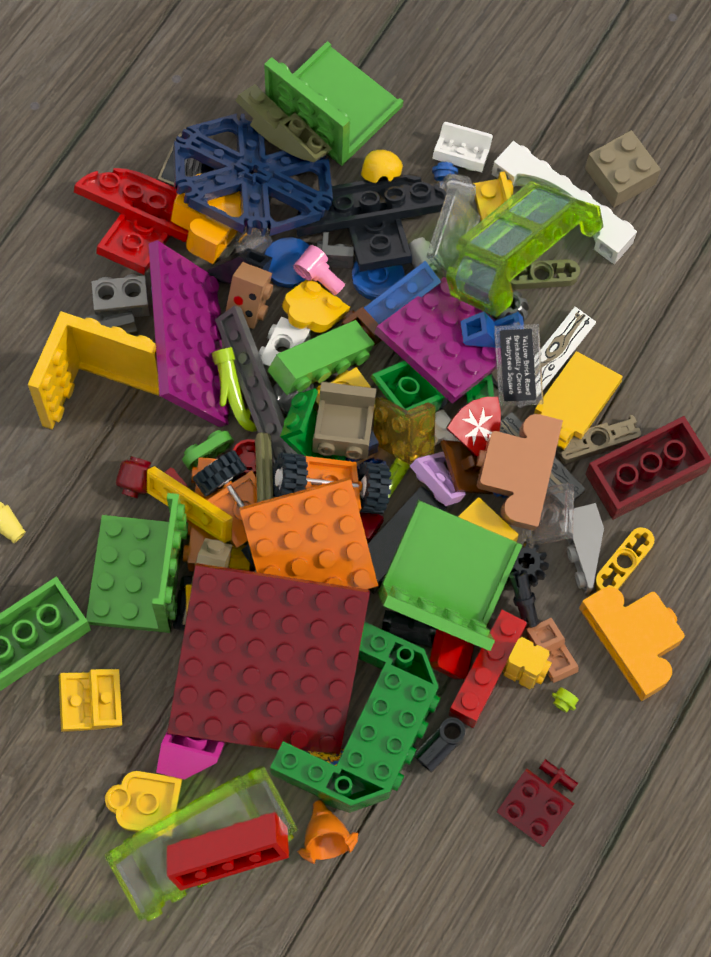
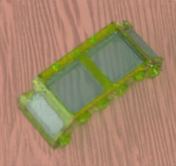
M530 181L458 240L455 248L460 251L455 267L449 266L446 273L451 296L498 317L513 302V291L510 281L578 224H580L582 234L588 237L594 236L604 227L600 206L564 194L553 187Z

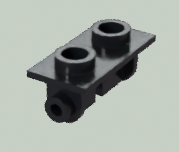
M385 610L382 630L413 644L433 647L437 628L399 612Z

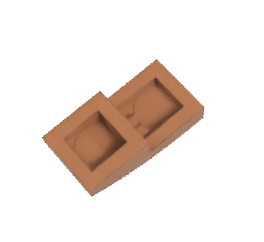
M552 618L539 623L536 627L527 628V634L531 642H533V646L539 645L549 650L550 655L547 660L552 662L547 674L553 683L578 672V665L565 646V638Z

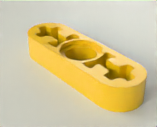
M636 528L631 532L597 574L594 581L597 592L606 588L602 585L604 581L602 578L607 579L613 571L617 573L612 581L614 588L619 589L654 544V536L650 530ZM644 537L646 539L645 545L642 544L636 553L631 550L636 544V538ZM621 555L628 556L632 561V566L629 568L620 567L617 564V557Z

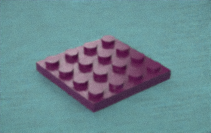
M445 276L440 279L441 283L424 296H417L379 324L374 333L453 404L501 366L502 360L501 348L469 346L463 343L460 321L484 310Z

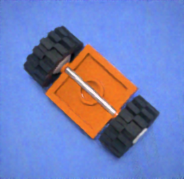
M232 450L210 463L193 476L192 479L205 497L223 488V490L207 501L233 517L232 539L230 542L237 549L248 541L239 507L257 503V481L254 473L250 471L237 481L232 482L233 479L247 469L235 450ZM247 545L241 551L253 569H255L250 546Z
M280 452L277 460H275V468H273L274 498L350 477L359 512L383 514L387 508L386 503H389L388 495L391 494L389 487L392 485V480H389L391 477L390 468L385 464L363 462L360 465V470L357 471L356 462L309 457Z

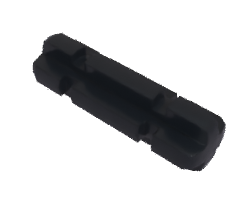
M182 576L181 590H179L177 598L176 619L173 620V628L176 630L184 631L185 629L183 618L186 609V585H191L192 576Z

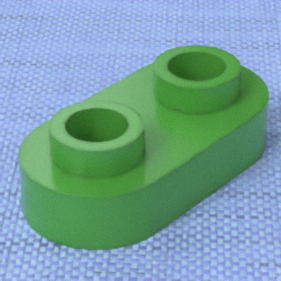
M217 430L210 434L205 442L200 445L194 444L187 448L182 461L188 470H192L193 467H198L199 458L214 459L227 451L233 445L234 439L228 431L221 432V430Z

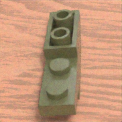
M256 84L240 93L235 100L253 118L250 126L281 150L300 159L315 162L332 149L296 113L287 116Z

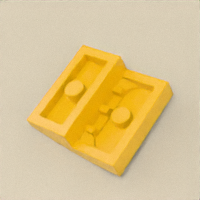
M119 669L90 670L89 673L59 674L61 732L97 730L122 726Z

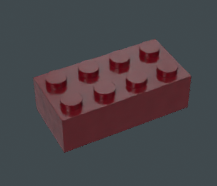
M682 416L590 462L585 475L612 520L705 474L711 465V458L685 416Z

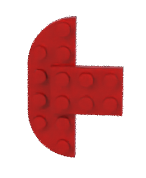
M113 168V172L98 174V171L92 172L81 178L74 185V193L121 213L98 244L96 254L144 275L150 267L148 243L158 240L165 245L171 236L187 242L189 230L171 221L177 188L174 189V187L143 173L121 168Z

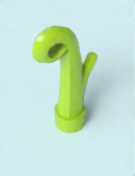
M230 347L212 352L214 365H217L219 372V405L224 407L228 399L238 423L245 430L256 432L255 423L249 419L251 412L249 408L245 410L234 365V360L236 359L233 348Z

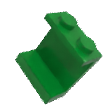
M313 388L296 394L291 401V407L284 420L280 437L297 454L345 461L346 456H324L312 452L313 436L315 434L318 414L313 409L318 390Z

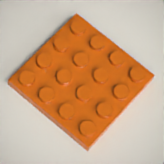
M350 477L239 507L256 572L362 589L378 586Z

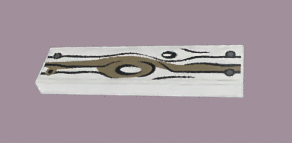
M577 307L573 308L534 357L536 399L596 324V321Z

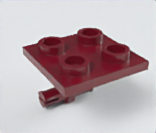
M547 759L543 761L539 769L553 778L550 784H547L537 775L526 769L497 810L498 814L543 847L575 804L554 789V785L558 782L571 793L578 785V782L565 774V769L562 767L558 769Z

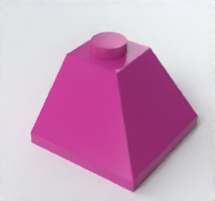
M166 732L161 743L156 773L185 780L216 764L225 742L167 734Z

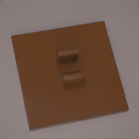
M440 441L455 492L492 495L493 492L477 487L481 468L476 466L478 458L460 441Z

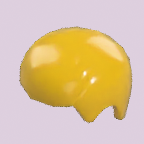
M371 151L364 159L361 176L372 183H377L382 176H386L388 181H392L394 177L401 175L403 164L399 157L391 151Z

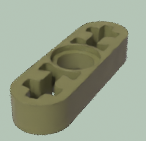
M570 259L516 262L506 266L503 281L508 288L513 290L567 287L577 282L580 267L575 261ZM538 269H543L547 271L549 277L545 280H539L535 277L534 272ZM554 269H556V272H555V274H557L556 278H553ZM564 269H568L569 273H572L571 277H566V274L563 273ZM527 271H530L529 280H527ZM512 272L517 273L519 280H514V277L511 276Z

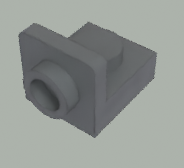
M323 232V241H317V247L328 257L326 263L329 267L353 269L354 247H348L344 244L330 246L328 245L329 232Z

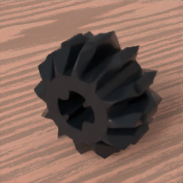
M524 541L510 574L519 570L520 575H522L521 570H526L529 583L536 587L538 579L544 580L546 577L544 571L548 570L549 563L544 560L547 554L546 552L537 553L539 549L538 544H535L531 549L529 548L528 541ZM522 561L528 562V569L522 568Z

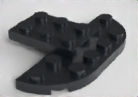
M400 175L394 177L392 181H388L387 177H380L377 183L363 180L332 186L333 201L328 211L325 210L324 217L320 218V221L297 227L296 231L297 237L348 228L360 272L412 263V255L401 219L452 210V202L448 194L439 185L434 184L432 186L422 182L421 177Z

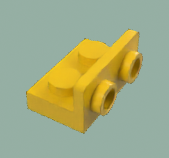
M505 171L499 172L498 179L473 183L472 190L484 234L513 229L516 218H519V207L517 202L513 203L511 197L513 195V185L511 180H507Z

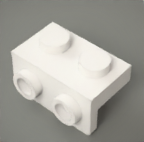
M443 122L432 159L450 162L453 165L464 167L470 171L482 172L488 158L493 135L449 122Z

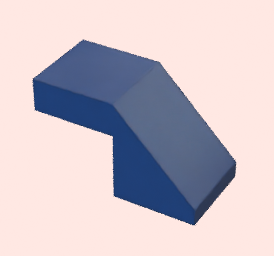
M483 311L460 321L463 343L469 346L501 348L500 330L525 329L523 317L519 312L493 321Z

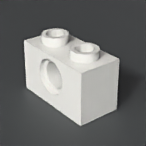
M283 317L280 318L277 325L273 324L268 333V339L270 340L266 347L262 346L259 350L267 376L272 377L267 370L276 354L280 353L276 349L281 346L290 349L310 340V329L307 327L304 329L296 328L289 323L288 319Z

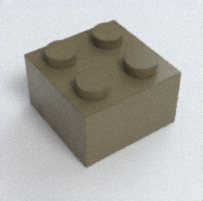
M632 130L589 153L585 170L613 208L656 185L661 171Z

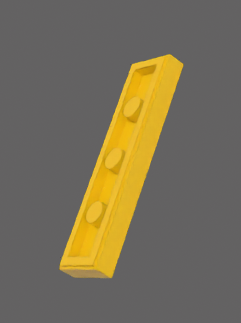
M155 466L147 470V493L167 506V493L179 494L181 504H185V514H187L189 521L223 543L232 539V516Z

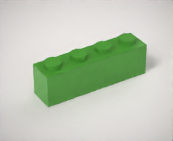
M354 320L276 354L267 371L286 395L295 391L302 392L312 383L324 382L334 373L341 374L354 364L361 365L366 362L370 357L369 352L375 343L359 323Z

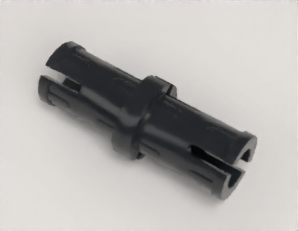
M519 570L509 575L515 594L513 602L515 606H518L520 618L529 623L530 628H533L539 624L534 605L536 597L531 592L527 571L521 570L522 575H520Z

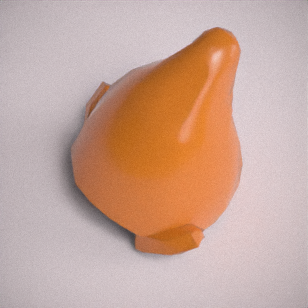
M317 800L313 804L312 816L306 829L304 848H300L297 852L303 859L315 864V860L332 859L347 851L351 853L358 842V833L353 832L350 834L342 821L325 806L324 802Z

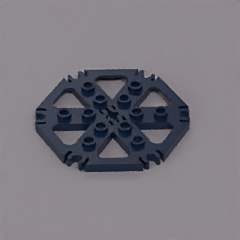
M236 113L188 126L182 131V137L177 136L176 141L174 140L173 165L174 189L177 188L176 193L178 195L185 193L183 202L188 204V207L234 230L243 233L246 226V233L251 235L252 228H258L261 231V236H265L268 228L269 236L320 221V218L324 217L325 210L328 211L330 209L333 194L329 158L326 159V155H324L317 161L310 162L285 151L265 156L264 137L250 126L252 121L246 120L245 114L240 115V120L237 119ZM223 132L235 134L237 151L209 138V136ZM193 158L216 170L188 177L185 176V160ZM307 171L315 173L318 176L319 191L290 178V176ZM240 191L241 216L232 217L226 212L210 206L207 202ZM269 196L299 210L301 215L279 222L274 221L270 216Z

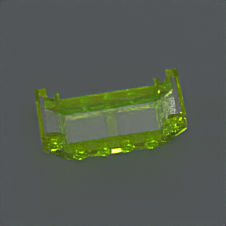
M259 766L241 777L239 775L129 836L123 841V844L109 850L104 856L139 921L145 918L149 922L163 913L161 908L165 906L166 901L170 899L171 903H174L187 895L185 890L180 891L167 877V845L273 812L287 826L288 842L294 838L292 833L298 831V828L265 767ZM208 883L198 885L197 888H200Z

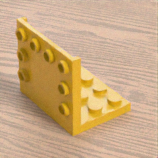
M60 311L28 383L42 426L53 429L55 423L60 422L64 413L63 404L66 398L69 399L73 394L75 386L73 382L79 369L159 396L156 345L146 336L138 335L136 337L127 334L125 330L119 327L112 326L109 328L101 325L95 319H82Z

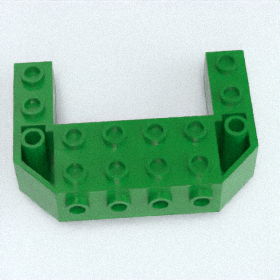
M364 622L358 659L382 669L337 766L283 741L270 767L272 776L323 799L324 804L348 813L389 799L392 790L398 791L405 776L401 774L404 764L410 765L417 750L413 748L417 737L423 738L429 724L425 722L429 711L435 712L441 698L437 696L439 686L425 650L367 622Z

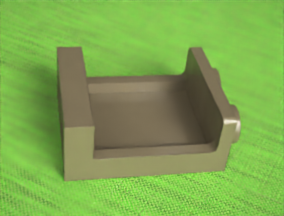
M321 382L312 452L324 456L339 455L350 459H367L376 388Z

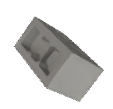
M130 274L124 278L114 279L102 277L96 281H91L95 314L107 317L132 311L134 317L150 316L145 275ZM131 292H138V293H140V294H139L138 296H136V297H129V296H128ZM105 295H112V296H113V297H112L111 299H109V300H103V299H101V298H102L103 296H105Z

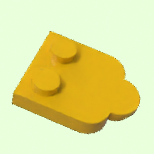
M305 280L286 294L282 303V308L288 314V321L292 326L300 329L307 327L318 333L326 332L343 319L350 310V306L313 280Z
M133 771L124 777L122 784L114 785L107 791L105 803L107 808L116 814L117 822L123 829L172 838L182 779Z

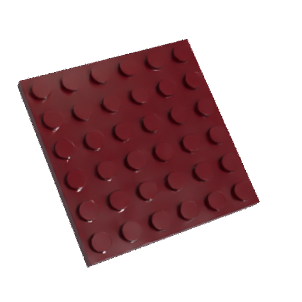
M195 563L167 734L278 750L284 741L303 751L340 754L370 591L362 588Z

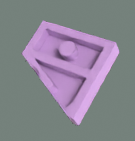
M444 452L415 459L410 467L416 473L418 480L430 488L434 493V497L445 506L458 503L466 495L465 492H455L449 470L447 471L444 465L446 460Z

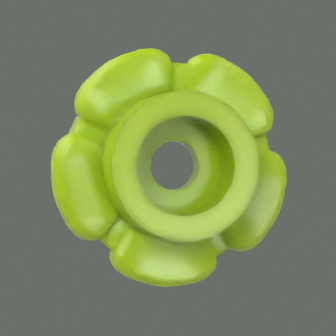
M560 687L556 693H552V697L555 698L553 704L566 713L569 709L573 711L576 709L575 705L579 699L571 692Z

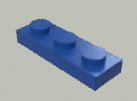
M424 261L365 306L364 309L378 324H381L417 296H424L441 283V280L428 263Z

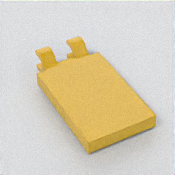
M576 351L536 406L534 414L563 420L557 446L565 450L574 436L580 440L583 438L622 382L623 376Z

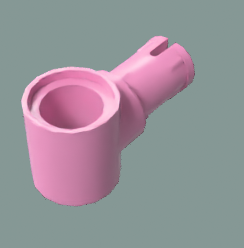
M310 245L293 265L294 270L308 281H312V279L314 281L318 280L334 296L343 289L345 283L328 269L329 265L326 263L328 257L318 247Z

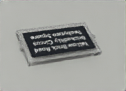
M515 322L513 325L494 326L500 406L518 405L519 408H522L525 405L544 404L539 324L520 325L519 322Z

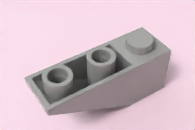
M596 503L564 511L561 521L558 523L562 537H566L569 544L567 547L569 561L571 563L574 562L577 572H575L577 586L579 589L583 588L585 596H588L593 588L604 532Z

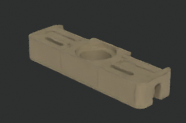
M630 415L628 420L610 426H608V423L591 427L581 440L573 437L565 450L558 446L556 450L561 462L568 464L624 446L640 438V428H636L637 421L633 415ZM598 433L604 436L606 442L598 446L592 443L590 437Z

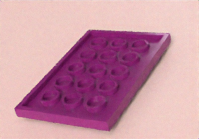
M160 241L148 243L159 396L218 427L229 425V405L227 401L224 407L219 405V372L217 365H214L211 354L222 349V337L215 321L221 314L217 294L219 290L218 281L214 276H210L208 272Z

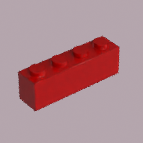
M501 610L490 631L495 640L491 651L481 648L448 714L450 717L457 718L474 729L504 671L516 642L524 632L527 624L526 621Z
M273 812L167 845V877L182 891L289 858L288 828L278 815Z

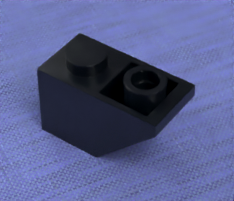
M247 248L219 260L208 270V274L214 276L221 283L231 284L232 277L242 262L269 272L272 257Z

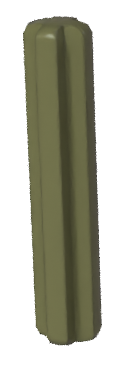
M262 432L258 433L255 438L257 502L274 498L271 436L269 433Z

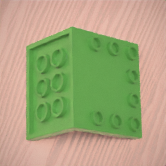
M328 41L293 74L284 63H278L272 57L264 64L265 94L287 116L296 113L332 148L327 155L341 166L403 107L402 99H397L333 49Z
M167 493L170 511L169 522L102 515L86 616L89 625L171 633L172 620L176 619L177 614L175 597L183 540L187 539L188 535L185 504H181L179 494Z
M418 500L379 588V597L383 606L491 651L495 640L489 633L490 630L486 627L522 544Z

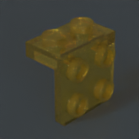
M382 396L375 398L374 435L379 442L378 447L409 465L417 458L434 454L435 406L427 402L407 411Z

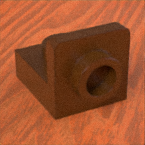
M363 307L356 312L354 310L350 311L343 318L342 326L356 320L375 343L374 346L382 341L374 333L379 324Z

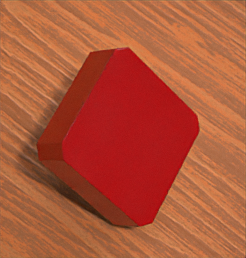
M437 629L429 660L431 668L453 679L466 678L474 644Z

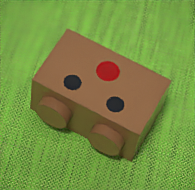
M242 262L232 277L226 311L233 306L241 307L248 327L252 329L255 328L259 320L264 321L269 306L265 305L266 300L270 298L273 290V285L270 284L272 273Z

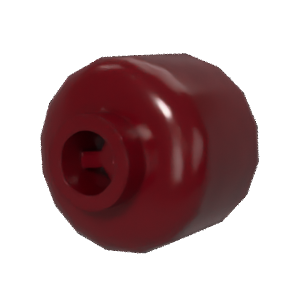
M130 456L129 460L122 461L116 478V485L123 488L122 494L133 498H138L139 494H147V470L152 468L150 467L151 462Z

